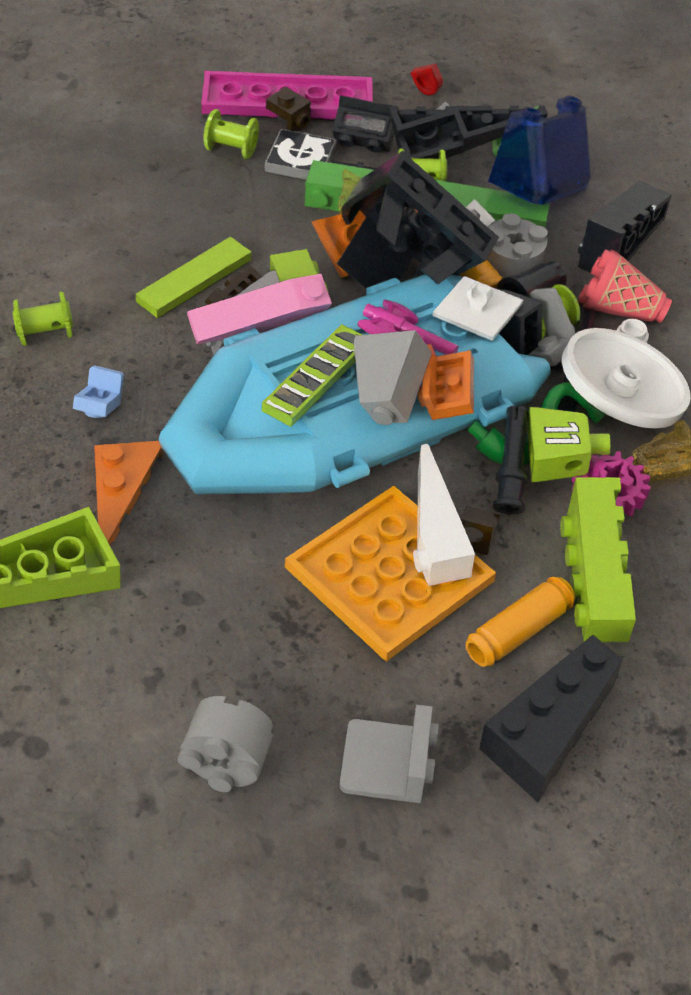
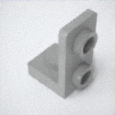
M555 288L535 289L530 293V296L542 302V316L548 337L539 341L538 347L528 355L545 358L550 366H556L562 361L563 351L571 337L575 334V329L568 318Z

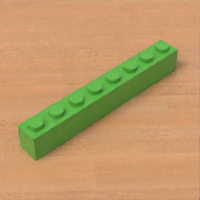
M313 160L305 182V206L342 212L341 208L356 184L373 170ZM436 180L465 207L475 199L495 219V222L501 220L505 214L514 213L521 219L533 222L538 226L544 228L546 226L550 198Z

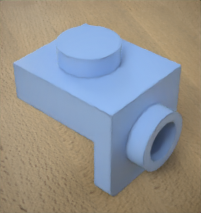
M96 365L92 366L89 369L88 386L74 396L73 409L83 411L85 415L92 418L106 417L121 404L124 374L120 371Z

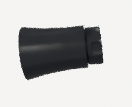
M549 261L546 264H539L522 273L502 278L497 285V289L508 290L531 298L530 293L535 289L552 288L558 284L566 286L567 275L559 263Z

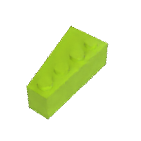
M89 507L0 540V608L120 589V564Z

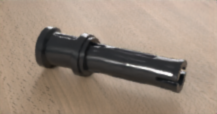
M509 406L506 409L507 418L502 468L498 469L495 477L499 484L497 499L493 501V509L503 514H521L525 510V504L522 502L523 485L527 483L528 479L526 472L523 470L529 410L526 407L519 406L517 418L515 406Z

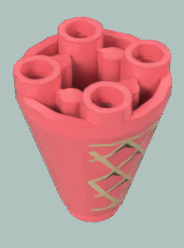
M606 249L601 257L597 258L591 269L590 274L595 276L594 279L591 278L588 285L583 287L577 300L587 310L593 309L597 312L648 322L655 320L659 323L665 318L672 303V300L666 297V293L618 252Z

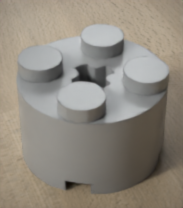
M514 213L503 215L501 220L492 223L488 227L499 236V239L487 260L503 278L522 273L544 263L548 234L546 228L521 219Z
M212 696L205 698L198 704L180 747L178 762L184 768L190 769L207 779L208 785L212 789L226 793L230 792L232 787L248 786L258 780L274 736L271 733L273 724L262 710L248 702L239 700L236 706L224 703L225 696Z

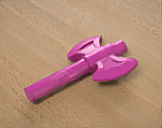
M383 300L382 305L384 308L368 303L364 308L363 316L369 319L359 320L357 324L369 334L416 330L426 345L432 344L434 350L445 355L457 353L459 349L458 345L414 325L418 323V317L407 307L390 300Z

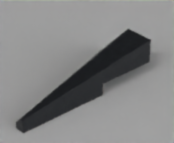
M539 105L538 109H519V106H510L509 109H492V106H446L445 109H426L425 106H417L416 110H399L398 106L389 108L398 151L403 149L404 153L410 158L439 159L440 150L445 151L446 159L546 121L548 116L545 105Z

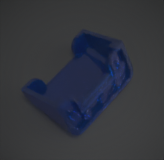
M569 95L558 99L556 108L559 110L558 114L549 118L542 117L541 111L531 107L511 112L488 182L528 202L539 205L551 203L586 189L591 178L586 108L581 105L582 100Z

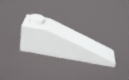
M423 444L420 449L418 465L417 550H414L413 558L416 570L423 572L428 586L470 578L475 553L428 444Z

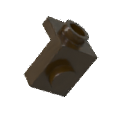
M286 86L266 99V109L286 120L287 130L300 132L309 126L311 120V101Z

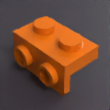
M428 344L427 346L432 354L423 377V385L420 386L418 391L421 407H427L432 420L474 413V358L471 350L436 356L432 344Z

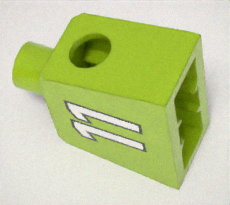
M530 407L527 437L531 482L583 476L588 473L591 455L610 454V434H590L588 416L584 413Z

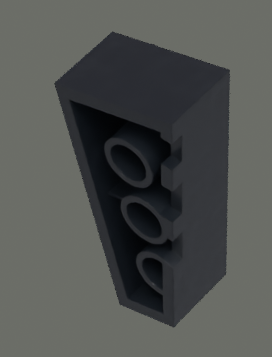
M638 181L590 217L587 222L585 236L578 247V253L581 254L578 267L591 272L598 257H601L605 249L608 251L614 250L629 261L666 218L672 194Z
M592 635L484 723L479 749L535 801L539 802L545 793L546 787L562 767L572 747H575L589 721L593 719L614 687L623 659Z

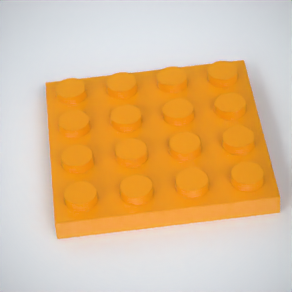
M392 486L285 558V568L386 662L495 581L496 572L475 555L470 578L428 586L423 572L416 570L413 552L417 550L418 506L395 486Z

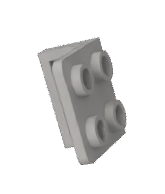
M416 705L413 726L361 719L349 721L340 777V790L346 794L421 803L424 783L432 784L435 759L427 758L428 748H436L439 726L437 723H431L432 706Z

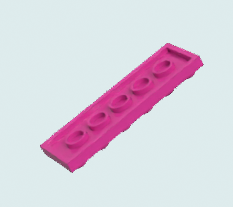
M205 71L201 107L202 114H210L214 109H218L221 115H240L243 117L268 116L276 118L279 116L266 109V99L286 86L311 101V118L333 120L336 118L340 95L373 102L372 77ZM347 114L346 118L354 121L364 120L361 116Z

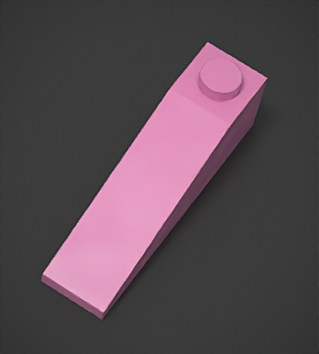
M322 274L289 279L188 311L187 316L196 343L202 344L223 340L256 328L259 333L327 310L332 302Z

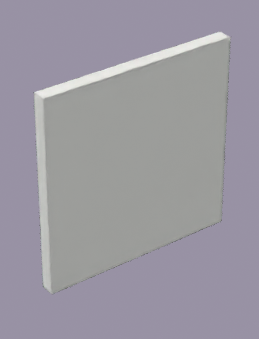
M464 276L433 311V316L493 341L523 304V300Z

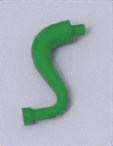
M569 382L555 385L548 392L541 408L557 410L561 399L569 396L588 411L589 418L595 424L606 415L584 399ZM476 420L467 429L479 441L474 448L491 461L502 465L505 435L495 427L488 431ZM527 435L523 466L530 463Z

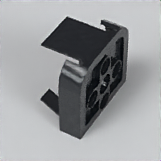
M402 151L361 178L342 206V217L346 224L352 223L359 210L366 218L336 264L364 288L393 278L400 280L414 258L420 264L411 279L426 274L436 284H440L450 275L457 276L485 262L499 236Z

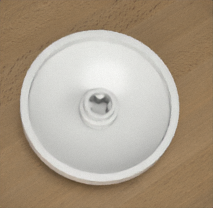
M589 328L574 334L563 351L562 366L571 385L590 404L617 420L644 428H664L678 422L689 406L691 399L690 389L679 369L657 349L636 337L611 329Z

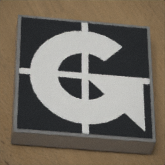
M280 129L265 162V172L306 180L313 160L330 163L336 149V139Z

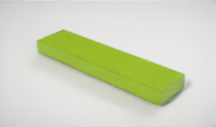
M229 237L136 293V302L156 318H159L251 261L252 252L232 237Z

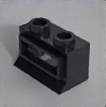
M340 95L339 107L332 129L334 139L339 144L347 147L358 145L372 152H382V150L390 152L394 139V130L389 108L393 106Z

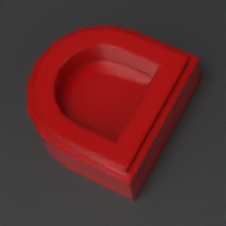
M436 63L415 68L410 72L416 87L425 95L435 94L443 85L442 75Z

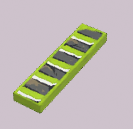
M341 324L262 401L261 411L292 427L356 362L354 339L362 334Z

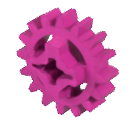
M617 451L614 456L601 455V457H598L597 455H591L588 473L583 476H576L620 478L621 491L617 495L615 505L623 506L624 512L629 516L633 515L635 508L640 510L643 508L650 491V486L648 485L650 476L643 474L644 466H634V457L632 456L626 460L622 459L620 451ZM573 477V478H572L573 487H574V483H575L576 477Z

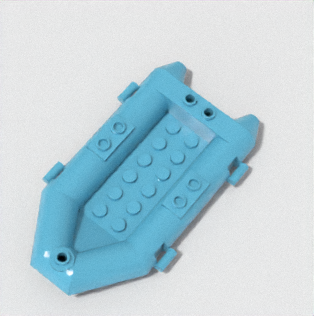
M426 274L402 283L397 278H393L367 287L366 296L266 332L259 333L256 328L225 338L223 340L224 347L216 351L162 429L158 440L161 448L192 491L198 495L313 492L330 484H334L336 488L368 476L370 474L369 468L378 464L384 466L420 451L423 444H428L429 446L437 444L441 441V438L470 427L476 420L483 426H488L507 418L506 409L509 406H515L516 408L530 402L549 377L551 369L545 358L518 354L500 334L491 341L433 316V311L463 277L450 275L440 284H436ZM384 299L407 307L419 319L418 323L414 325L458 345V352L471 350L474 358V413L432 420L427 407H421L417 394L407 423L377 424L360 404L356 362L292 427L261 411L262 401L341 324L362 335H369L368 332L357 325L358 321L369 319L363 316L364 308L368 303L384 308L382 305ZM434 350L436 356L445 355V354H443V353H440V352Z

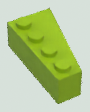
M576 477L567 516L561 517V537L567 538L568 543L565 547L566 566L572 567L573 574L570 575V585L577 598L574 611L576 627H581L584 642L592 635L601 642H629L636 621L631 574H625L628 565L627 541H621L622 523L625 520L623 506L615 505L617 495L621 491L620 478Z

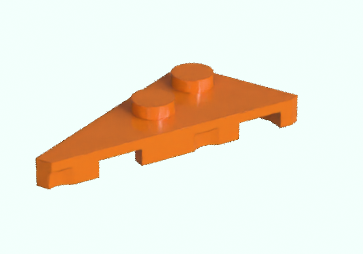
M159 441L94 445L98 524L109 545L114 542L120 532L119 525L125 514H130L141 494L142 486L151 477V468L158 457L161 458L163 455V449Z

